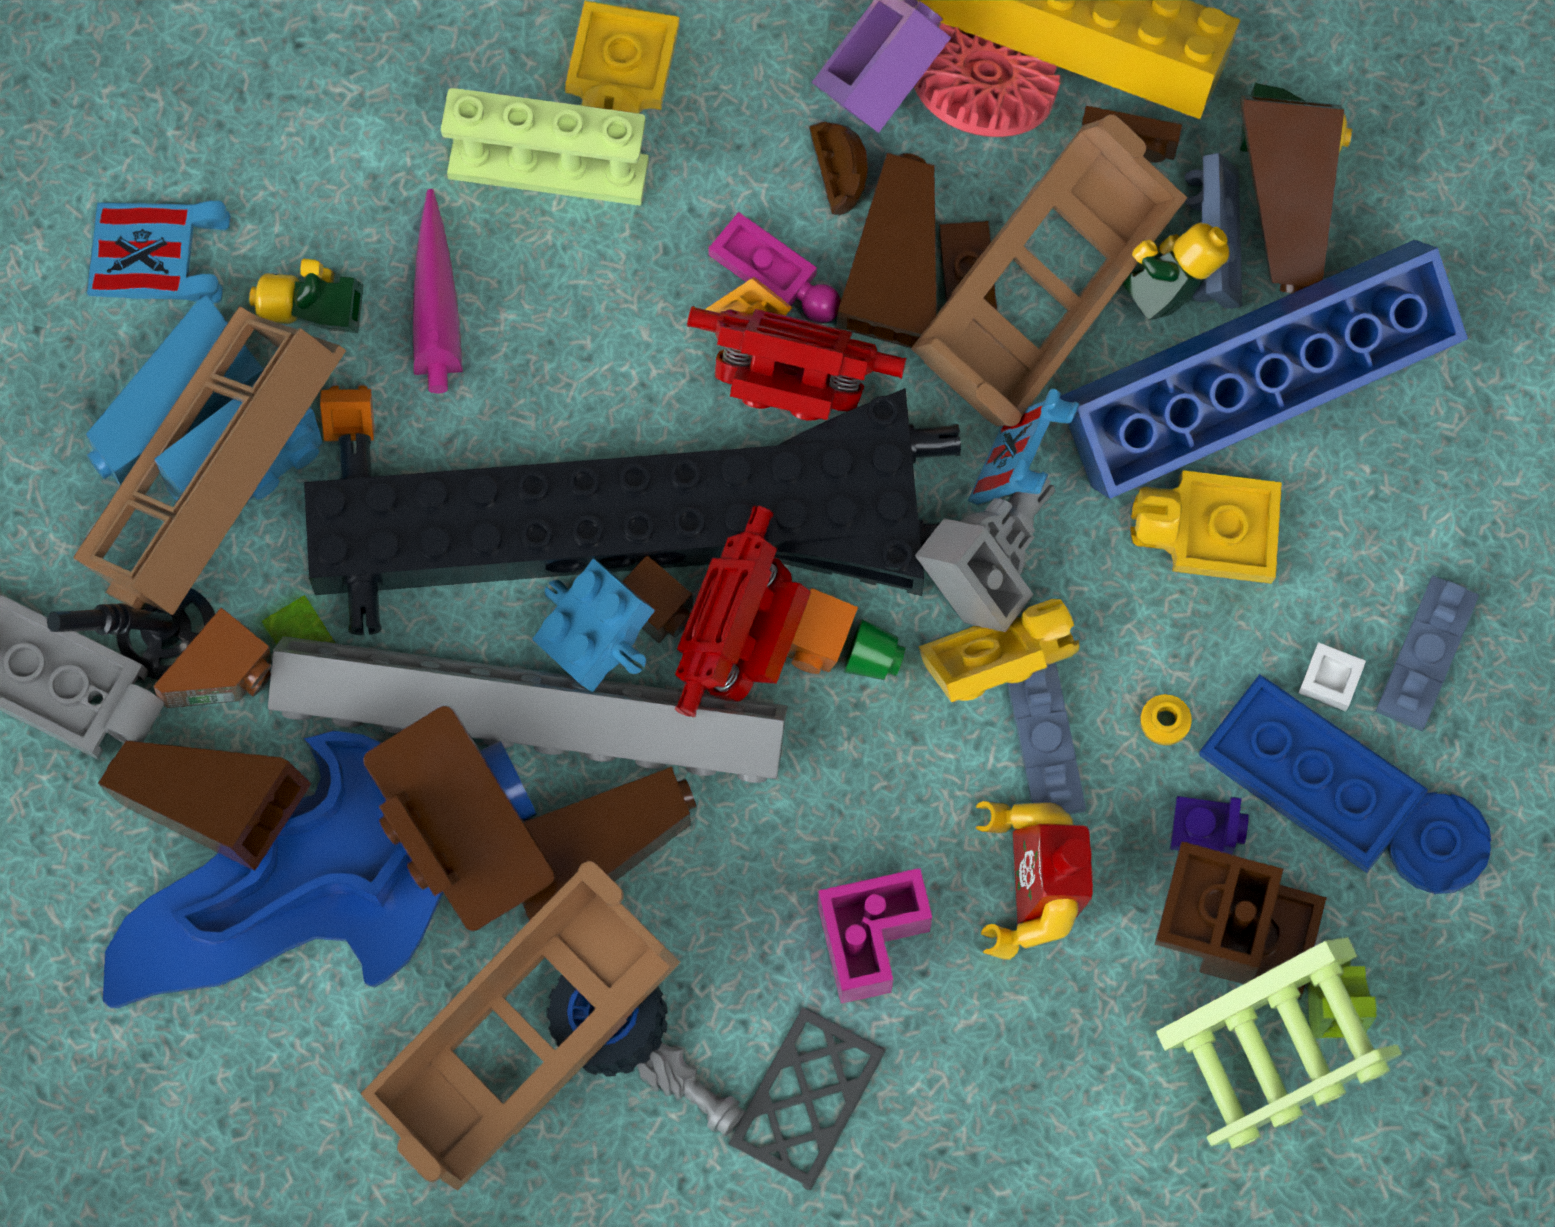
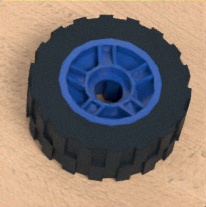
M563 975L559 977V983L556 988H552L549 996L551 999L550 1007H547V1018L550 1020L548 1028L558 1047L596 1009ZM658 986L626 1018L627 1022L583 1066L588 1073L594 1075L603 1073L606 1077L616 1076V1073L621 1072L627 1074L635 1071L634 1068L640 1062L642 1064L648 1062L652 1051H658L662 1044V1035L666 1033L668 1025L665 1020L666 1014H668L667 1004L662 999L663 993Z

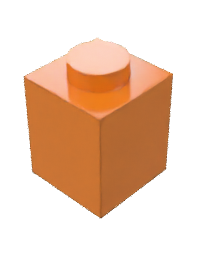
M811 588V595L787 657L792 658L791 663L798 669L812 674H819L821 670L830 672L837 663L858 607Z

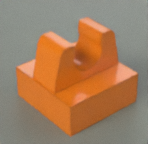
M359 385L358 389L339 390V386H331L329 390H321L320 409L324 441H338L339 437L346 434H351V441H356L355 433L366 434L371 437V441H374V413L371 389H368L365 385Z

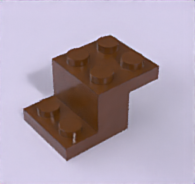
M1182 841L1154 945L1201 957L1200 973L1246 984L1315 947L1327 897L1280 885L1283 868ZM1305 984L1297 988L1301 995L1299 998H1297L1299 1000L1303 995Z

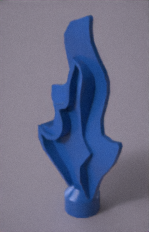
M330 731L304 738L319 766L321 776L315 794L301 799L256 871L218 853L204 866L150 896L128 914L105 950L103 1002L109 1008L119 1009L155 995L221 986L246 975L286 951L315 939L347 941L361 963L364 983L374 988L388 981L408 964L421 943L444 892L442 891L434 896L429 887L422 890L418 886L407 867V863L412 859L401 842L394 845L390 841L379 822V818L384 816L379 806L385 803L386 799L365 767L363 758L368 751L381 744V742L362 734ZM499 741L480 750L522 820L525 821L537 815L502 742Z

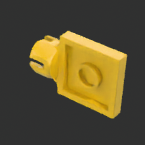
M584 0L566 77L565 93L582 98L581 106L639 114L644 109L653 108L661 110L679 32L680 17Z
M1183 470L1179 476L1177 488L1172 490L1147 486L1140 488L1133 502L1131 518L1136 520V526H1130L1132 542L1139 547L1167 551L1171 554L1173 560L1172 572L1272 584L1276 578L1282 482Z
M1050 599L1028 607L1022 612L1021 618L1016 617L1006 632L973 626L918 646L923 663L951 703L957 700L968 701L976 699L983 695L987 689L1006 682L1018 683L1027 680L1033 675V672L1047 668V665L1072 657L1079 651V640L1074 641L1070 632V628L1074 626V620L1062 600Z

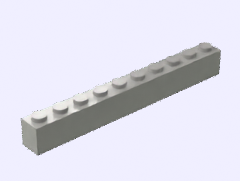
M284 636L273 650L268 700L269 710L282 711V715L289 719L306 720L312 718L313 715L332 718L333 723L346 727L360 726L364 722L383 725L382 728L385 731L396 734L435 709L448 705L455 710L470 736L483 739V742L489 746L501 741L504 748L511 747L514 743L534 746V750L549 755L562 754L565 750L585 753L586 758L600 762L613 761L615 757L635 760L637 765L651 769L663 768L666 764L686 767L688 772L702 776L714 775L716 771L737 774V778L752 783L765 782L767 778L777 779L788 705L744 699L739 702L721 700L713 695L703 694L696 717H687L675 710L682 691L602 680L594 692H591L569 675Z

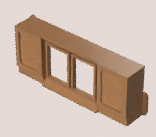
M1108 115L1101 120L1083 125L1043 178L1035 184L954 289L952 296L911 348L933 372L996 427L1003 425L1015 426L1020 422L1027 408L1032 404L1138 264V261L1132 255L1133 250L1144 240H1152L1154 242L1187 199L1176 186L1143 156L1146 152L1144 141L1116 115ZM1052 208L1107 258L1079 296L1024 247V244ZM1012 260L1067 309L1066 313L1039 348L984 299L985 295Z
M592 861L584 862L579 867L578 872L360 1093L401 1137L397 1145L399 1153L426 1181L435 1182L441 1179L458 1191L513 1134L517 1135L627 1022L626 1018L681 963L621 903L624 898L623 890L596 863ZM544 958L596 1008L556 1050L505 999ZM493 1010L543 1061L537 1070L504 1103L453 1052Z

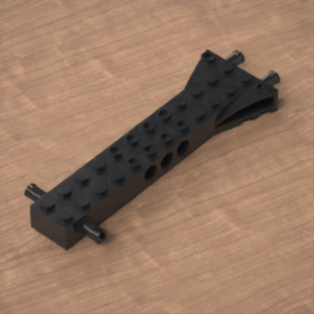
M906 388L887 396H878L867 404L818 424L777 446L374 477L371 474V437L366 434L355 433L357 452L354 454L351 434H346L338 439L341 478L304 482L309 580L315 595L348 593L349 633L364 635L363 615L366 614V626L368 627L369 635H372L382 630L378 590L580 575L592 559L607 567L611 572L632 571L646 556H649L662 568L710 565L712 558L721 557L729 537L745 531L753 506H761L773 512V517L763 539L777 549L774 558H778L783 564L829 575L836 573L860 579V582L872 585L879 583L907 590V593L922 596L924 569L915 555L941 522L923 523L922 518L918 519L913 464L916 463V458L961 456V439L958 437V434H960L959 425L914 428L913 423L909 424Z

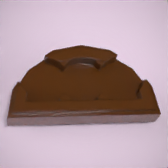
M822 121L809 126L831 212L835 215H842L848 213L857 204L865 189L868 173L867 152L860 136L851 128Z

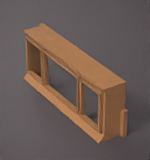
M239 306L73 558L110 583L105 593L114 599L138 610L146 602L173 615L346 350L340 345L313 337L301 328L297 330L258 317ZM255 330L278 349L254 386L250 387L223 376ZM213 391L242 402L174 507L145 495L160 473L154 459L184 437ZM136 509L164 522L130 572L103 558Z

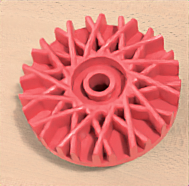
M943 23L939 25V28L949 35L951 39L914 86L918 97L930 112L956 129L985 137L1019 135L1036 128L1047 119L1052 111L1060 85V75H1055L1057 66L980 38L978 35L964 32L957 27H951Z

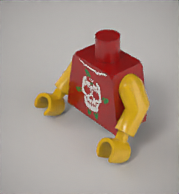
M979 802L976 808L990 810L991 820L987 826H976L978 831L1002 834L1006 833L1012 825L1016 829L1013 831L1017 930L1013 931L995 924H988L981 931L983 936L989 938L997 937L996 944L991 949L983 950V953L1003 960H1010L1017 954L1020 945L1027 949L1067 936L1072 930L1075 919L1091 901L1093 881L1090 831L1088 826L1073 825L1072 817L1055 803L1014 804L1011 809L1010 806L1004 803Z

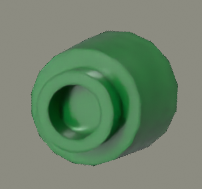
M861 619L854 634L843 672L884 680L887 674L897 676L906 647L897 645L898 636Z

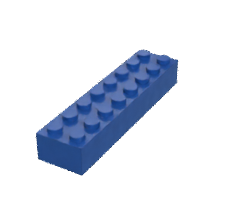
M1414 239L1061 395L1059 398L1067 402L1076 401L1080 404L1073 421L1068 423L1091 487L1111 499L1467 340L1468 337L1438 248Z

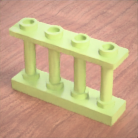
M450 88L447 92L441 125L442 136L453 139L447 171L448 179L641 206L649 163V155L640 154L646 123L645 116L639 113Z
M1348 937L1324 941L1156 1031L1164 1050L1185 1047L1188 1054H1194L1227 1125L1207 1136L1211 1146L1229 1142L1232 1150L1247 1145L1261 1137L1257 1128L1269 1122H1272L1274 1128H1277L1303 1116L1300 1106L1312 1100H1315L1317 1106L1331 1102L1347 1093L1343 1084L1357 1077L1361 1084L1374 1080L1390 1071L1386 1062L1402 1055L1398 1044L1374 1050L1340 979V976L1344 973L1340 965L1357 957ZM1310 981L1313 982L1314 986H1321L1355 1058L1354 1061L1333 1072L1330 1071L1297 1001V998L1301 996L1297 988ZM1267 1004H1270L1271 1009H1278L1312 1081L1290 1094L1287 1093L1254 1023L1258 1019L1255 1010ZM1225 1026L1228 1027L1229 1031L1235 1030L1269 1103L1245 1116L1212 1045L1216 1041L1213 1033Z

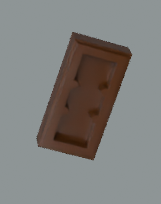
M989 221L939 225L946 302L952 296L954 289L991 243ZM994 284L984 299L997 310Z

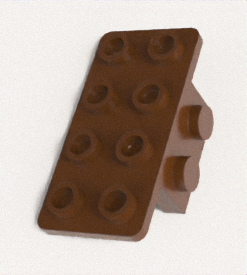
M444 705L435 709L364 755V765L386 799V802L379 806L384 816L379 818V822L385 834L394 845L402 843L412 859L407 863V867L418 886L422 890L429 887L434 896L443 891L463 925L468 930H479L554 882L555 871L452 707Z

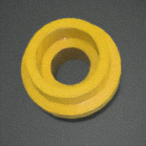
M1168 694L1151 698L1144 705L1140 715V725L1145 736L1152 742L1165 746L1173 745L1183 740L1188 734L1192 722L1191 712L1185 702L1176 696ZM1162 711H1168L1174 715L1176 722L1173 725L1164 726L1158 721L1157 715Z

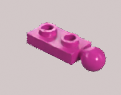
M740 212L735 215L708 248L710 257L745 282L753 277L757 278L790 306L799 299L802 302L804 314L811 321L827 323L837 317L841 303L838 292L826 284H816L814 286L810 284L817 275V267Z

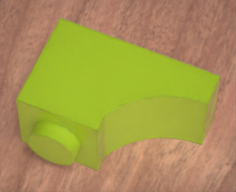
M1351 961L1340 965L1344 972L1340 979L1367 1032L1377 1018L1376 996L1370 995L1365 966H1351ZM1312 981L1308 982L1309 1022L1314 1037L1345 1038L1321 986H1314Z

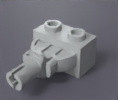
M1048 478L1040 494L1016 492L1009 501L994 498L985 511L972 513L961 521L944 518L915 555L964 623L1006 632L1034 595L1020 575L1024 566L1025 550L1035 538L1033 536L1035 529L1033 528L1032 520L1044 503L1055 492V487L1049 485L1051 481Z

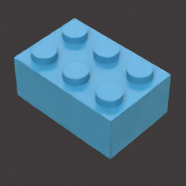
M232 399L154 459L167 491L176 501L179 500L242 404L241 401ZM311 407L308 408L249 500L253 497L259 500L268 496L278 486L280 482L278 478L293 466L296 469H301L316 458L319 453L318 447L323 442Z

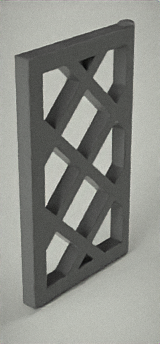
M802 1007L728 1145L801 1183L805 1189L811 1190L880 1063L885 1049ZM808 1022L823 1030L828 1047L798 1056L795 1043L805 1024ZM833 1036L842 1040L843 1043L835 1045ZM857 1048L870 1055L871 1057L860 1077L846 1081L838 1053ZM831 1055L839 1084L809 1092L801 1064ZM793 1066L802 1095L772 1103L769 1091L780 1070ZM842 1092L845 1105L835 1124L821 1129L812 1100ZM805 1103L813 1132L783 1140L775 1111ZM768 1114L776 1143L758 1148L743 1140L754 1118ZM816 1140L819 1153L808 1174L791 1166L786 1148ZM779 1151L781 1160L770 1153Z

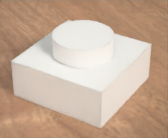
M1318 642L1299 694L1347 711L1366 660Z

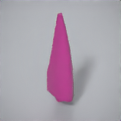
M427 189L415 266L413 364L414 375L428 374V391L441 394L448 391L447 373L463 372L461 333L455 282L444 224L434 190Z

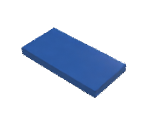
M1261 674L1258 675L1199 751L1200 757L1366 873L1369 872L1428 792V789Z

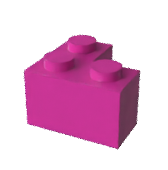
M918 868L818 890L817 905L840 1003L843 1004L891 993L893 976L885 942L927 933L931 929L932 914L921 869Z

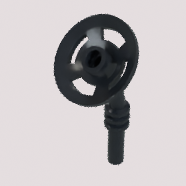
M190 588L173 615L163 610L156 611L159 608L150 604L143 610L135 609L125 603L99 604L94 610L52 611L47 617V626L51 632L95 630L99 635L116 634L121 654L142 664L149 672L147 677L159 680L171 666L160 665V660L180 656L199 634L192 632L191 621L184 609L193 603L203 617L204 627L213 618L215 612L203 595ZM131 629L140 630L141 637L148 647L142 657L132 648L129 638V631ZM179 640L182 641L178 646L174 648L162 649L163 646H171L176 644Z

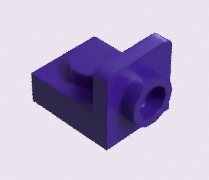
M1177 796L1170 849L1179 851L1180 844L1183 841L1232 855L1236 844L1245 845L1249 814L1240 813L1241 798L1231 797L1228 803Z

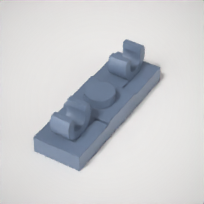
M1220 153L1203 156V171L1191 170L1185 174V181L1190 185H1203L1202 191L1196 196L1187 197L1185 204L1196 211H1202V220L1199 223H1207L1223 230L1228 238L1227 244L1230 254L1228 261L1206 278L1203 284L1198 287L1192 299L1202 303L1214 299L1224 308L1242 307L1239 169Z
M1432 575L1375 712L1419 731L1424 730L1479 594L1469 591L1466 587L1449 580L1445 581Z
M1053 663L1047 665V668L1033 672V675L1027 680L1018 683H1007L1031 803H1055L1070 815L1085 812L1086 805L1057 665Z

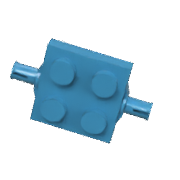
M592 559L585 570L575 579L570 590L560 580H553L548 583L558 593L546 586L545 596L552 600L557 607L546 617L541 628L532 638L538 646L579 684L591 692H594L607 673L619 663L631 674H637L642 671L632 660L645 667L646 658L633 647L639 631L655 611L649 604L607 567L595 559Z

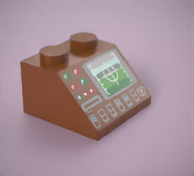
M221 607L153 687L156 695L165 703L164 707L166 708L240 701L246 692L254 697L271 678V672L269 671L272 664L270 648Z

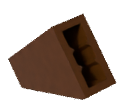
M1241 95L1240 107L1269 277L1272 283L1280 284L1279 291L1292 294L1322 281L1324 277L1344 108L1336 104Z
M887 153L838 309L837 328L912 348L936 317L935 165L927 164L923 158L914 154L902 153L898 156Z
M127 740L115 758L111 760L107 770L98 782L115 800L128 809L256 871L311 785L288 760L281 757Z
M672 767L525 821V825L555 871V880L550 886L522 902L529 921L578 872L579 867L584 862L592 861L596 863L615 882L691 825L689 810L696 808V803L686 778L677 781Z

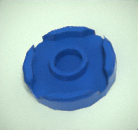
M1438 792L1427 793L1426 797L1388 845L1389 856L1399 875L1413 887L1432 894L1455 893L1473 884L1486 868L1491 850L1490 828L1480 810L1465 798L1454 794L1449 796L1437 794Z

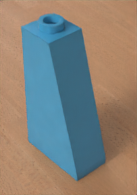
M207 295L194 304L86 433L93 449L92 452L87 454V457L103 479L112 475L121 486L228 324ZM244 344L223 377L251 386L258 380L264 369ZM213 391L186 434L230 402L232 398Z

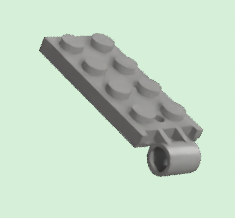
M0 594V711L98 760L103 753V749L99 745L106 733L122 743H125L126 740L143 742L165 705L155 694L134 685L138 678L143 681L149 673L142 664L75 631L51 632L47 626V617ZM95 696L103 697L100 704L91 705L90 702Z

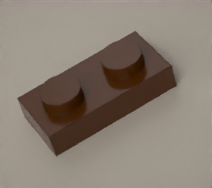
M1085 106L1082 126L1101 120L1108 115H1116L1144 141L1146 152L1143 156L1149 162L1159 163L1165 159L1175 160L1182 124Z

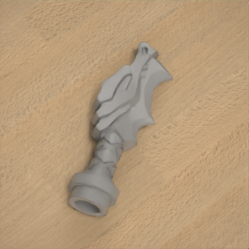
M662 1043L658 1051H652L649 1055L650 1060L648 1062L637 1064L642 1081L650 1085L654 1092L659 1091L660 1088L665 1096L673 1094L676 1100H680L685 1096L704 1113L708 1114L707 1119L709 1121L707 1127L713 1132L720 1131L723 1135L727 1136L738 1125L745 1113L738 1106L739 1101L733 1096L719 1098L697 1080V1068L687 1065L684 1061V1048H674Z

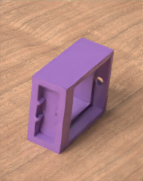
M874 0L811 83L879 133L951 37L937 27L943 19L920 1Z

